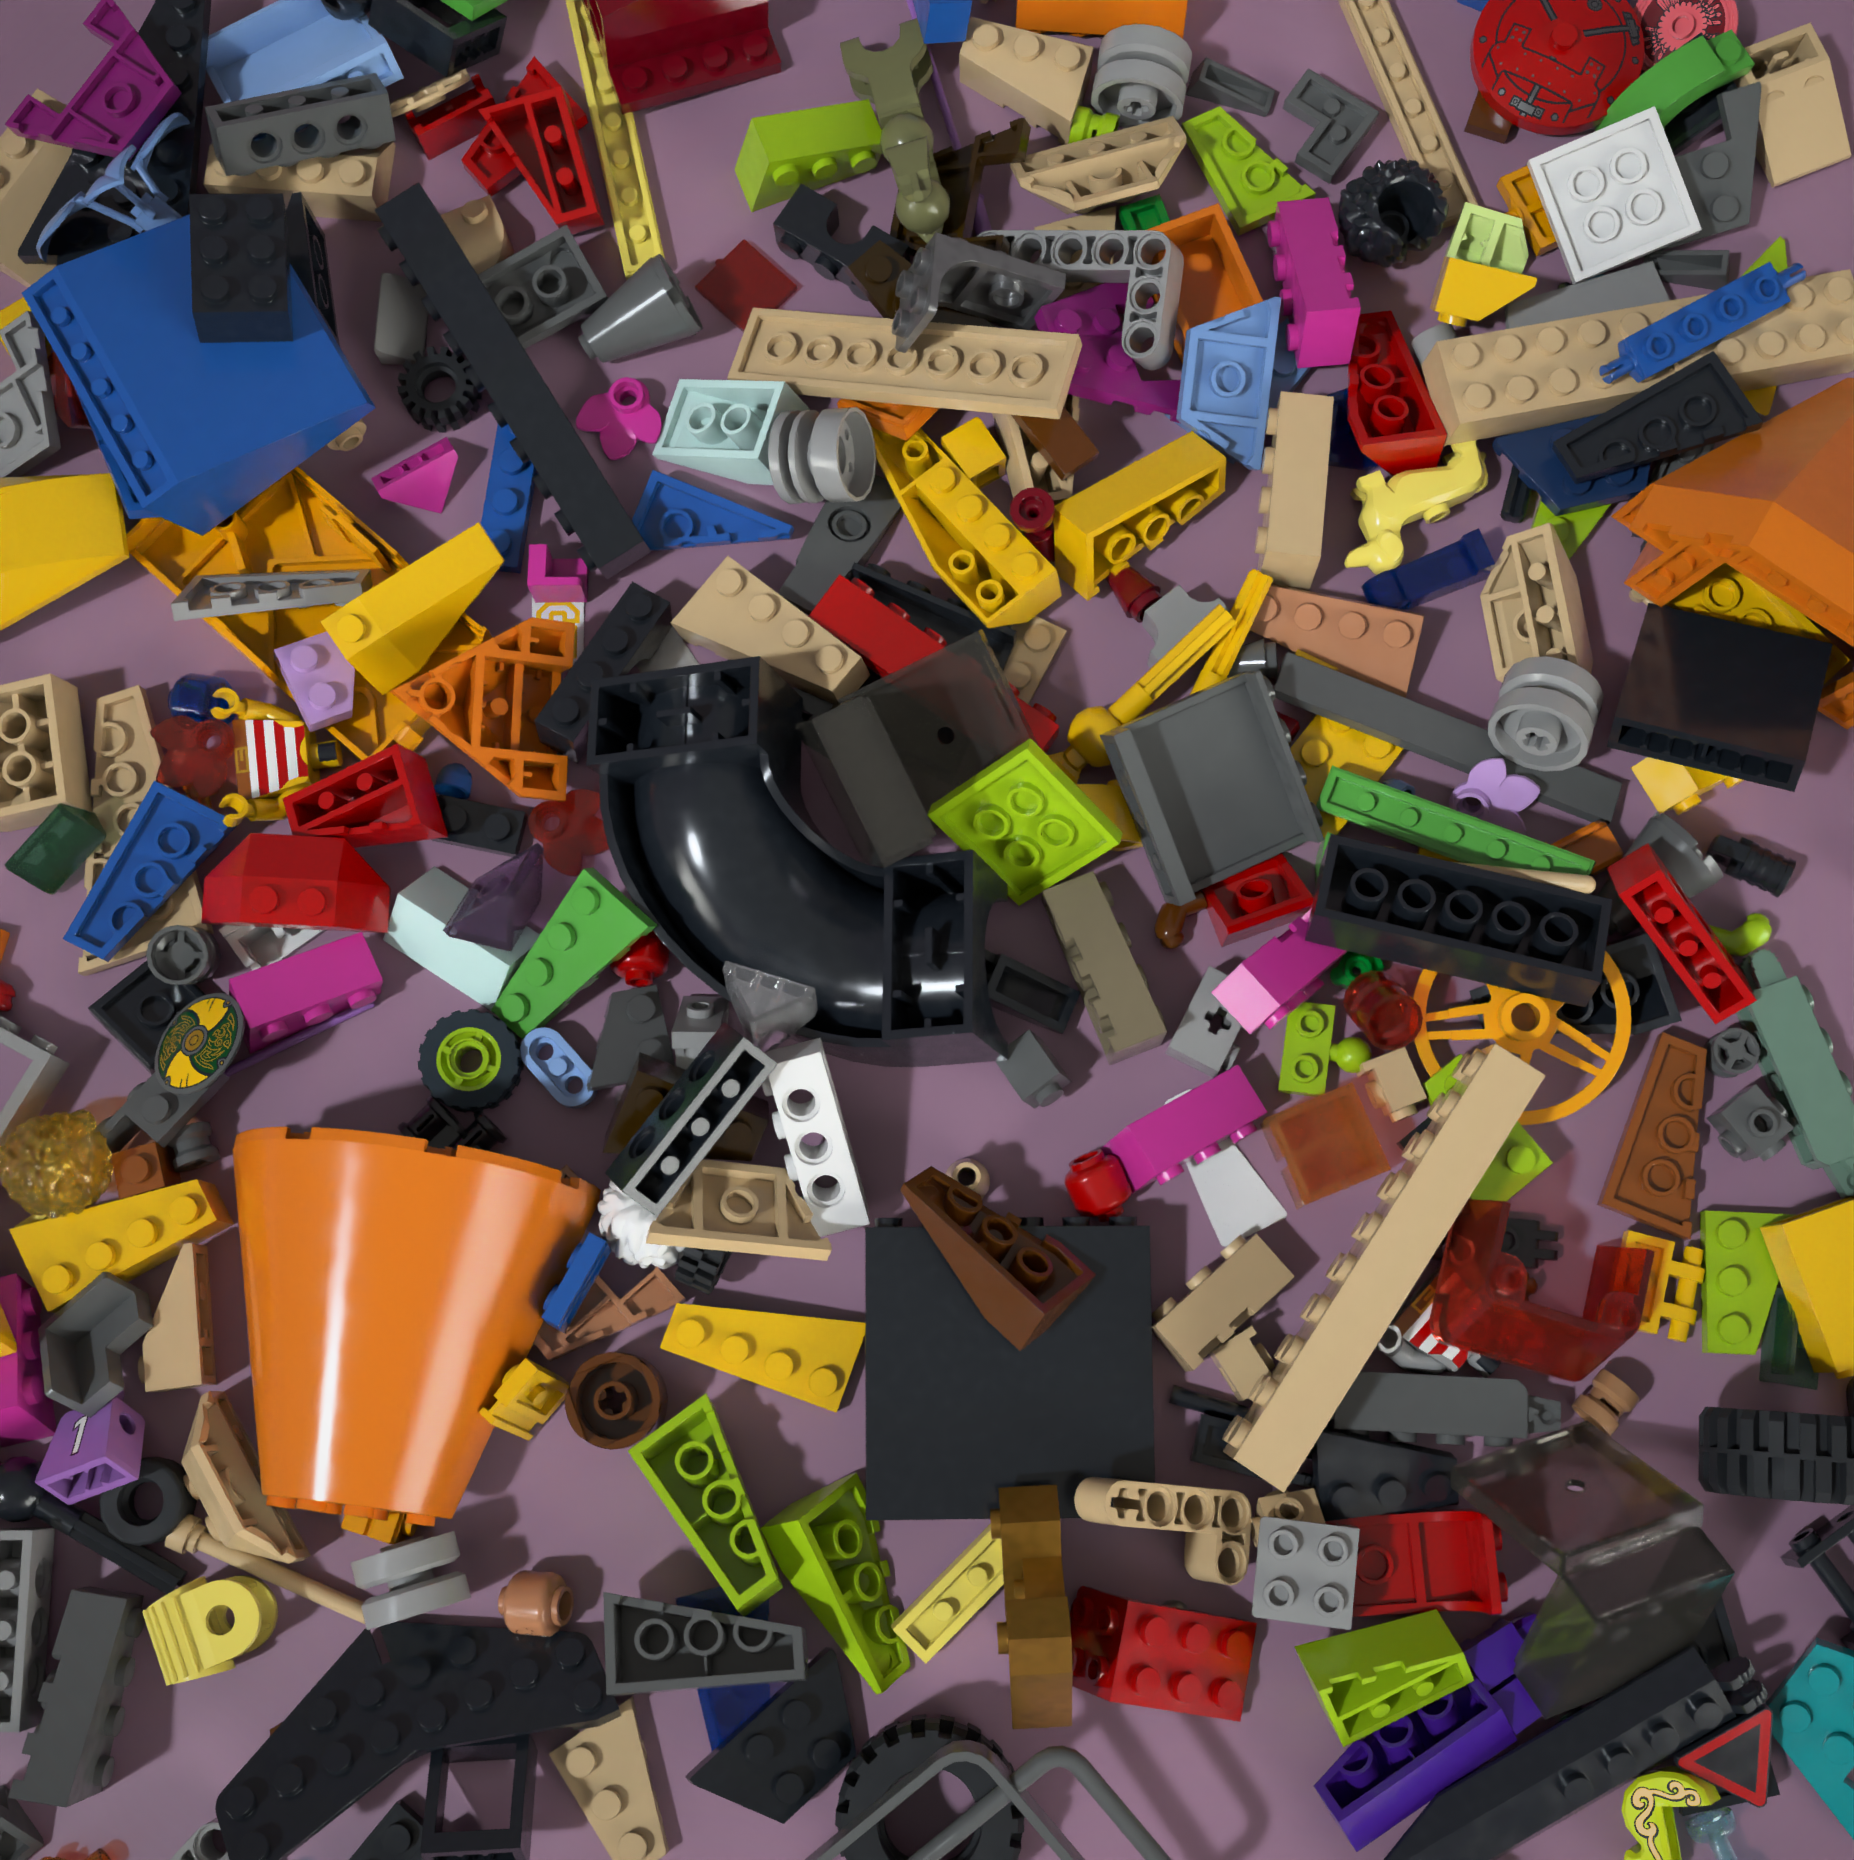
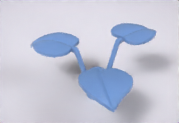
M179 112L173 113L164 119L145 141L130 167L134 172L137 170L154 195V198L146 192L140 199L124 185L125 165L137 149L131 144L111 161L105 170L104 176L99 177L86 194L80 191L47 223L36 245L39 257L47 262L48 247L56 229L64 219L85 207L134 228L138 233L182 218L178 212L166 203L169 198L159 190L149 175L147 166L154 147L174 129L190 124L189 120ZM114 187L135 204L130 213L137 219L131 218L94 200L102 192Z

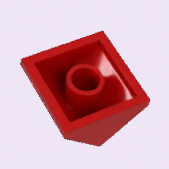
M1282 853L1201 889L1207 902L1206 909L1221 947L1293 922L1299 916L1302 918L1312 908L1313 903L1312 894Z

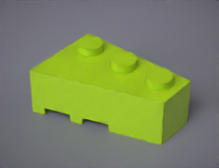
M869 99L751 118L734 169L751 212L790 199L801 183L815 190L876 168L882 154L880 145L882 130Z
M1437 1609L1294 1646L1316 1697L1343 1747L1474 1681L1462 1649Z

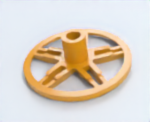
M1606 950L1603 973L1611 987L1616 1008V1030L1610 1053L1593 1043L1592 1039L1557 1018L1556 1013L1565 1002L1486 984L1491 995V1001L1488 1003L1426 1013L1429 991L1438 972L1422 970L1414 991L1411 1024L1417 1053L1430 1077L1441 1069L1429 1040L1493 1039L1496 1041V1044L1510 1053L1519 1054V1058L1527 1064H1530L1533 1051L1540 1049L1596 1076L1579 1093L1559 1104L1538 1110L1523 1111L1518 1119L1521 1125L1554 1121L1586 1106L1607 1087L1624 1059L1631 1032V1006L1624 979ZM1483 1014L1484 1029L1427 1032L1426 1022ZM1556 1031L1605 1061L1603 1067L1599 1069L1551 1044L1550 1041Z

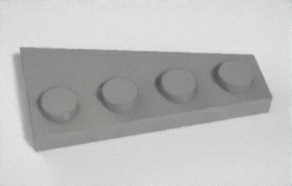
M371 570L197 575L171 603L174 621L287 608H306L313 605L334 603L336 606H344L372 588Z

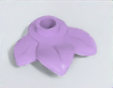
M1489 758L1477 763L1471 769L1468 781L1454 788L1449 799V808L1526 836L1527 830L1518 812L1533 803L1539 796L1541 789L1540 786L1526 776L1518 774L1507 775L1506 763L1503 758ZM1465 798H1477L1481 804L1477 806L1469 805Z

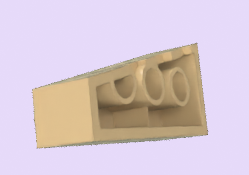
M1281 391L1277 407L1268 409L1265 434L1272 435L1271 447H1265L1263 455L1262 474H1268L1267 487L1262 486L1260 491L1258 513L1264 514L1262 527L1258 526L1254 553L1259 554L1258 570L1262 574L1272 577V584L1310 591L1321 558L1333 396Z

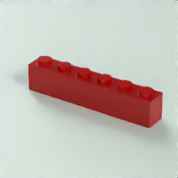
M839 574L808 616L860 655L866 667L999 759L1030 738L1047 753L1059 736V725L1055 723L1057 717L1050 710L1038 703H1035L1032 707L1018 697L1020 695L1019 690L1011 683L1002 678H998L996 682L981 672L984 667L976 659L964 652L958 656L945 647L947 641L941 635L928 627L921 631L909 622L911 617L906 611L894 603L890 602L885 606L873 597L875 595L873 589L858 578L854 577L850 582Z

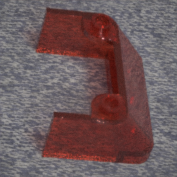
M1468 1199L1448 1231L1431 1309L1430 1329L1432 1335L1439 1343L1555 1379L1578 1382L1587 1377L1638 1331L1655 1251L1642 1248L1597 1245L1582 1318L1524 1300L1528 1282L1526 1268L1517 1257L1501 1252L1511 1203Z

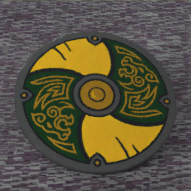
M223 993L204 995L186 1005L172 1019L160 1039L154 1064L157 1080L165 1090L176 1095L196 1093L212 1084L229 1067L240 1048L245 1029L244 1014L234 998Z

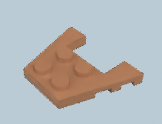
M567 1164L561 1168V1178H578ZM658 1267L621 1299L616 1296L598 1275L566 1333L555 1329L543 1321L534 1344L551 1362L670 1310L676 1306V1303L682 1304L686 1299Z

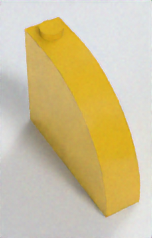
M1853 1195L1760 1227L1814 1373H1834L1836 1379L1854 1376Z

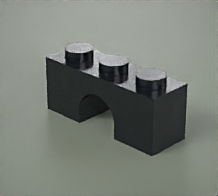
M802 183L773 223L776 243L785 255L795 260L799 258L813 265L814 269L822 277L828 280H839L849 286L851 292L864 301L869 300L847 275L845 270L877 241L881 240L910 262L909 245L874 225L866 236L857 243L842 244L835 241L832 235L839 227L837 204Z

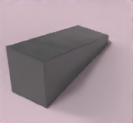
M1207 57L1193 71L1186 91L1187 96L1263 117L1269 113L1275 90Z
M1657 250L1644 256V263L1653 261L1662 282L1717 290L1728 284L1730 272L1729 250Z

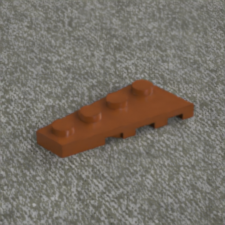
M1662 1032L1657 1035L1597 1205L1683 1240H1689L1692 1233V1222H1690L1691 1200H1694L1696 1180L1693 1179L1695 1153L1699 1150L1700 1133H1697L1699 1109L1702 1108L1707 1049Z

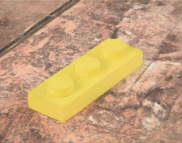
M991 1523L891 1624L892 1630L925 1664L1004 1585L1001 1539L991 1538Z

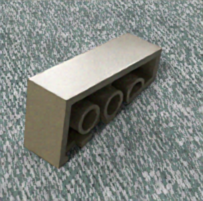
M1094 871L1043 890L1041 901L1079 992H1081V998L1109 1065L1160 1046L1167 1033V1027L1159 1007L1154 1004L1148 991L1149 984L1144 970L1139 963H1135L1129 950L1132 944L1128 932L1122 922L1117 923L1110 907L1114 906V900L1105 881L1098 882Z

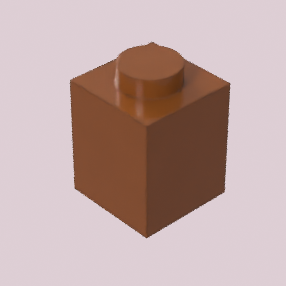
M152 1142L110 1154L119 1199L182 1183L180 1173L175 1172L172 1165L175 1157L174 1151L167 1145L163 1148L157 1142Z

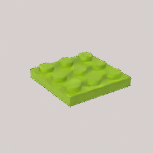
M1031 738L933 803L927 814L963 851L974 850L1008 884V896L1018 906L1119 845L1123 834Z

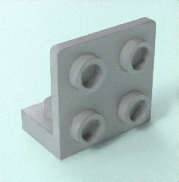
M1267 1516L1261 1517L1252 1615L1256 1618L1351 1630L1360 1529L1356 1526L1337 1523L1336 1525Z

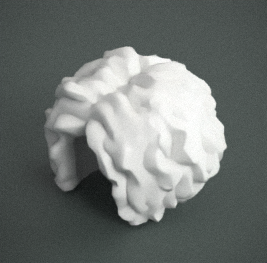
M611 1180L609 1183L610 1187L603 1191V1200L598 1203V1211L601 1213L598 1226L602 1239L607 1243H611L610 1247L615 1253V1257L618 1259L623 1258V1261L628 1265L639 1264L641 1268H647L650 1264H653L661 1269H666L679 1263L684 1254L685 1247L646 1244L649 1227L657 1217L623 1193Z

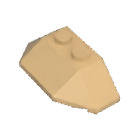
M1174 116L1028 154L1026 155L1025 162L1010 163V168L1023 189L1067 215L1072 213L1084 214L1093 211L1098 206L1113 202H1129L1135 199L1136 196L1159 189L1186 144V134Z
M1549 522L1507 536L1502 546L1503 551L1494 564L1480 594L1496 679L1503 682L1505 674L1517 662L1530 657L1543 656L1568 660L1586 669L1591 674L1593 656L1577 576L1553 524Z
M208 1391L203 1394L199 1401L181 1463L187 1473L183 1476L187 1490L194 1499L201 1500L208 1514L205 1517V1523L210 1534L216 1541H222L225 1547L288 1564L303 1561L310 1557L311 1554L287 1509L266 1506L267 1496L262 1495L259 1456L225 1391Z

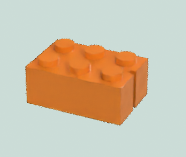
M1219 203L1147 229L1165 234L1181 250L1184 256L1174 347L1182 365L1186 331L1188 329L1263 302ZM1166 249L1160 250L1155 254L1152 259V265L1159 263L1164 258ZM1160 293L1152 296L1155 305L1159 301Z

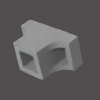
M1180 585L1176 586L1144 611L1142 626L1152 637L1155 644L1149 653L1148 667L1151 668L1218 604L1229 613L1230 609L1220 598L1210 602H1200L1191 598Z
M683 996L671 1031L672 1049H675L677 1067L686 1070L724 1022L728 1025L729 1000L724 997Z

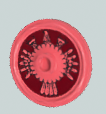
M1638 0L1633 9L1643 31L1645 54L1642 70L1644 72L1701 32L1706 40H1710L1731 29L1736 36L1738 33L1739 15L1735 0Z

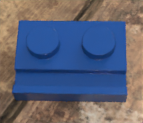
M589 1232L584 1243L580 1242L575 1247L566 1265V1268H568L567 1273L560 1285L556 1284L552 1288L544 1302L542 1309L545 1311L541 1318L548 1325L566 1333L612 1251L605 1240Z

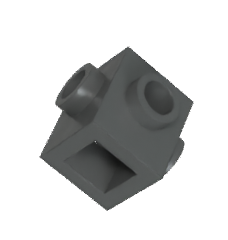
M1757 1084L1742 1089L1707 1117V1120L1720 1134L1718 1140L1722 1147L1735 1158L1740 1157L1743 1162L1760 1157L1763 1161L1768 1160L1786 1146L1782 1138L1794 1129L1786 1119L1788 1113L1782 1104L1774 1097L1766 1096Z

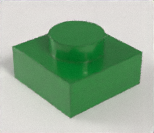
M1160 194L1119 208V218L1124 230H1147L1170 221Z

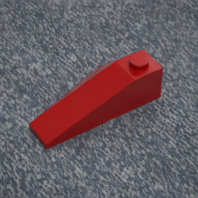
M1389 310L1359 314L1350 364H1348L1347 420L1361 452L1390 475L1395 476L1407 470L1437 467L1447 433L1392 311Z

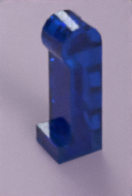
M1478 528L1464 534L1455 543L1396 569L1387 570L1372 577L1361 586V589L1368 603L1409 610L1486 580L1495 566V561Z

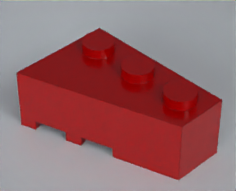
M398 743L283 798L292 835L345 838L353 848L448 837L426 759Z

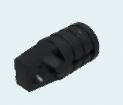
M1717 835L1712 840L1705 855L1707 857L1710 854L1717 863L1727 867L1724 872L1725 874L1739 881H1746L1751 886H1757L1762 891H1768L1777 898L1788 884L1796 866V860L1787 859L1783 855L1774 853L1772 850L1766 847L1763 848L1758 843L1743 837L1737 842L1722 835Z

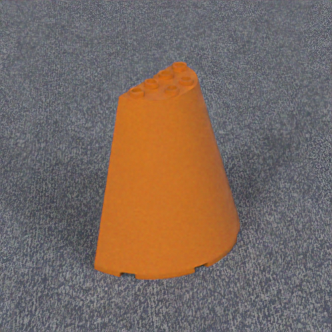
M289 1127L257 1128L237 1134L232 1150L262 1495L267 1496L266 1506L295 1509L296 1506L297 1509L341 1515L344 1506V1515L388 1521L389 1511L406 1513L405 1523L431 1527L435 1526L436 1517L452 1519L495 1427L479 1411L483 1407L491 1409L498 1400L493 1395L502 1386L501 1383L505 1374L513 1366L520 1364L527 1358L544 1321L541 1318L545 1311L542 1309L544 1302L552 1288L556 1284L560 1285L568 1269L566 1268L567 1262L575 1247L580 1243L599 1203L601 1189L581 1178H561L562 1171L531 1161L461 1145L457 1146V1150L452 1147H445V1149L429 1147V1141L415 1137L312 1127L311 1132H304V1134L293 1133Z

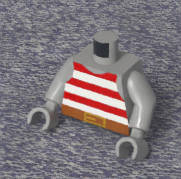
M1460 1232L1458 1235L1462 1239V1246L1457 1252L1447 1244L1442 1247V1252L1455 1262V1266L1451 1262L1439 1265L1397 1312L1375 1347L1383 1351L1385 1355L1403 1370L1428 1375H1438L1443 1371L1453 1373L1467 1361L1484 1378H1487L1504 1360V1357L1485 1341L1489 1334L1497 1327L1498 1321L1493 1315L1496 1304L1492 1290L1478 1259L1479 1246L1474 1240Z

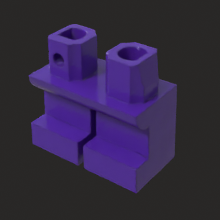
M1533 1612L1525 1613L1511 1621L1500 1618L1491 1625L1492 1627L1473 1639L1467 1638L1458 1644L1465 1655L1469 1668L1500 1705L1516 1735L1561 1702L1563 1698L1559 1691L1565 1688L1577 1675L1568 1660L1559 1651L1554 1652L1540 1663L1536 1660L1530 1649L1547 1638L1549 1633L1539 1617Z

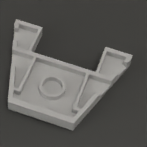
M26 311L0 330L3 342L16 367V372L0 382V478L20 477L61 449L44 332L34 314L30 311Z

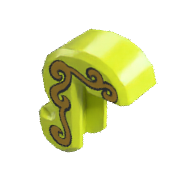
M1678 1766L1662 1767L1637 1777L1624 1792L1621 1810L1627 1829L1639 1843L1626 1850L1624 1860H1682L1673 1807L1712 1805L1721 1799L1716 1787Z

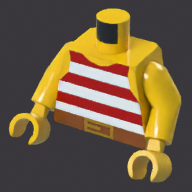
M220 688L212 695L215 698L225 699L229 704V709L213 707L211 714L215 718L226 719L232 714H237L239 718L238 720H232L238 794L231 793L226 795L219 804L220 808L232 807L238 812V814H228L224 817L223 823L227 827L238 826L244 817H247L250 821L287 819L283 798L320 781L319 769L342 766L343 756L339 741L332 740L317 743L315 732L309 731L306 723L301 720L300 716L266 702L243 698L239 701L237 693L230 688Z

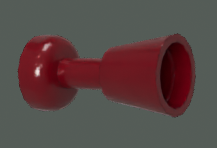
M1024 489L1013 498L1010 504L1012 520L1023 531V535L1050 563L1054 562V523L1052 521L1055 517V505L1053 499L1043 489Z

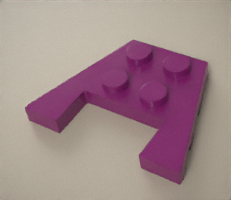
M101 0L83 22V25L91 34L112 46L110 51L60 114L28 94L5 125L19 137L110 157H116L133 144L137 149L128 159L130 161L182 93L114 0Z
M1103 283L1040 307L1034 317L1038 331L1079 334L1082 348L1068 390L1069 395L1111 405L1114 400L1133 405L1135 412L1151 415L1153 411L1170 415V421L1180 423L1176 420L1181 380L1142 381L1135 361L1125 353L1122 347L1123 326L1119 314H1125L1129 283ZM1152 296L1147 301L1146 309L1151 308L1154 304Z

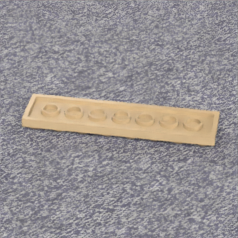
M753 307L727 377L728 380L785 381L798 395L1060 419L1082 343L1079 334L930 322L907 352L903 353L895 349L896 335L892 334L894 319Z

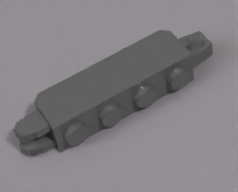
M1360 1371L1328 1422V1428L1340 1429V1433L1348 1435L1353 1432L1369 1436V1430L1388 1431V1441L1417 1443V1433L1436 1434V1444L1465 1445V1435L1484 1436V1446L1513 1448V1438L1528 1439V1434L1560 1431L1561 1404L1560 1401L1528 1395L1526 1387L1517 1379Z

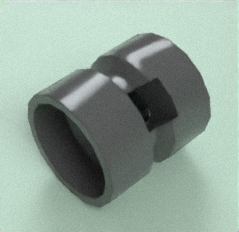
M174 925L163 928L153 936L148 943L146 958L148 967L154 976L164 983L192 985L202 983L213 976L219 967L221 953L218 942L205 929L194 926Z

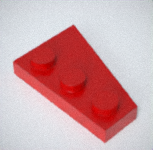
M534 56L526 67L527 74L517 87L513 86L510 89L505 100L510 101L561 85ZM565 91L572 107L577 128L580 130L589 123L587 115ZM488 123L461 159L464 169L486 194L491 197L522 174Z

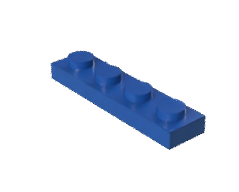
M498 424L481 525L505 559L498 571L520 574L535 489L532 477L537 474V470L531 460L523 464L509 441L516 436L510 426L506 425L501 428Z

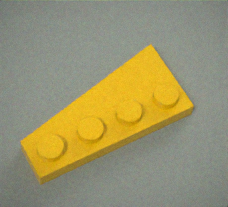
M676 1303L660 1348L837 1413L865 1336V1323Z

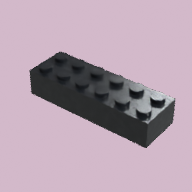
M1331 834L1321 860L1305 941L1586 1007L1601 983L1613 899Z

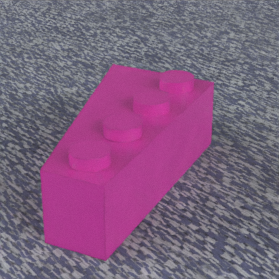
M1329 197L1277 202L1275 220L1268 221L1267 235L1269 247H1276L1277 255H1274L1273 260L1275 281H1282L1283 285L1279 295L1281 297L1280 312L1282 316H1288L1289 319L1285 332L1287 350L1295 352L1297 368L1350 364L1361 306L1358 297L1352 298L1351 296L1354 282L1351 272L1345 273L1346 255L1343 245L1338 246V227Z

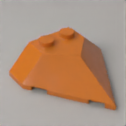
M531 617L390 691L517 796L566 801L568 756L557 755L556 751L540 743L534 720L560 685L561 673L573 666L575 623Z

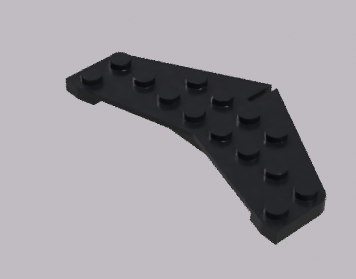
M394 1622L380 1626L391 1661L382 1664L372 1632L365 1628L219 1794L215 1810L229 1860H288L287 1857L399 1767L436 1749L572 1727L573 1731L599 1727L620 1717L621 1713L615 1697L606 1695V1675L592 1641L580 1632L558 1631L550 1637L516 1634L508 1628Z

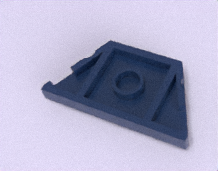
M1601 414L1496 437L1492 444L1495 453L1498 456L1504 454L1520 471L1518 477L1530 489L1539 493L1541 501L1555 516L1633 499L1646 488L1651 462L1579 484L1574 483L1553 451V442Z

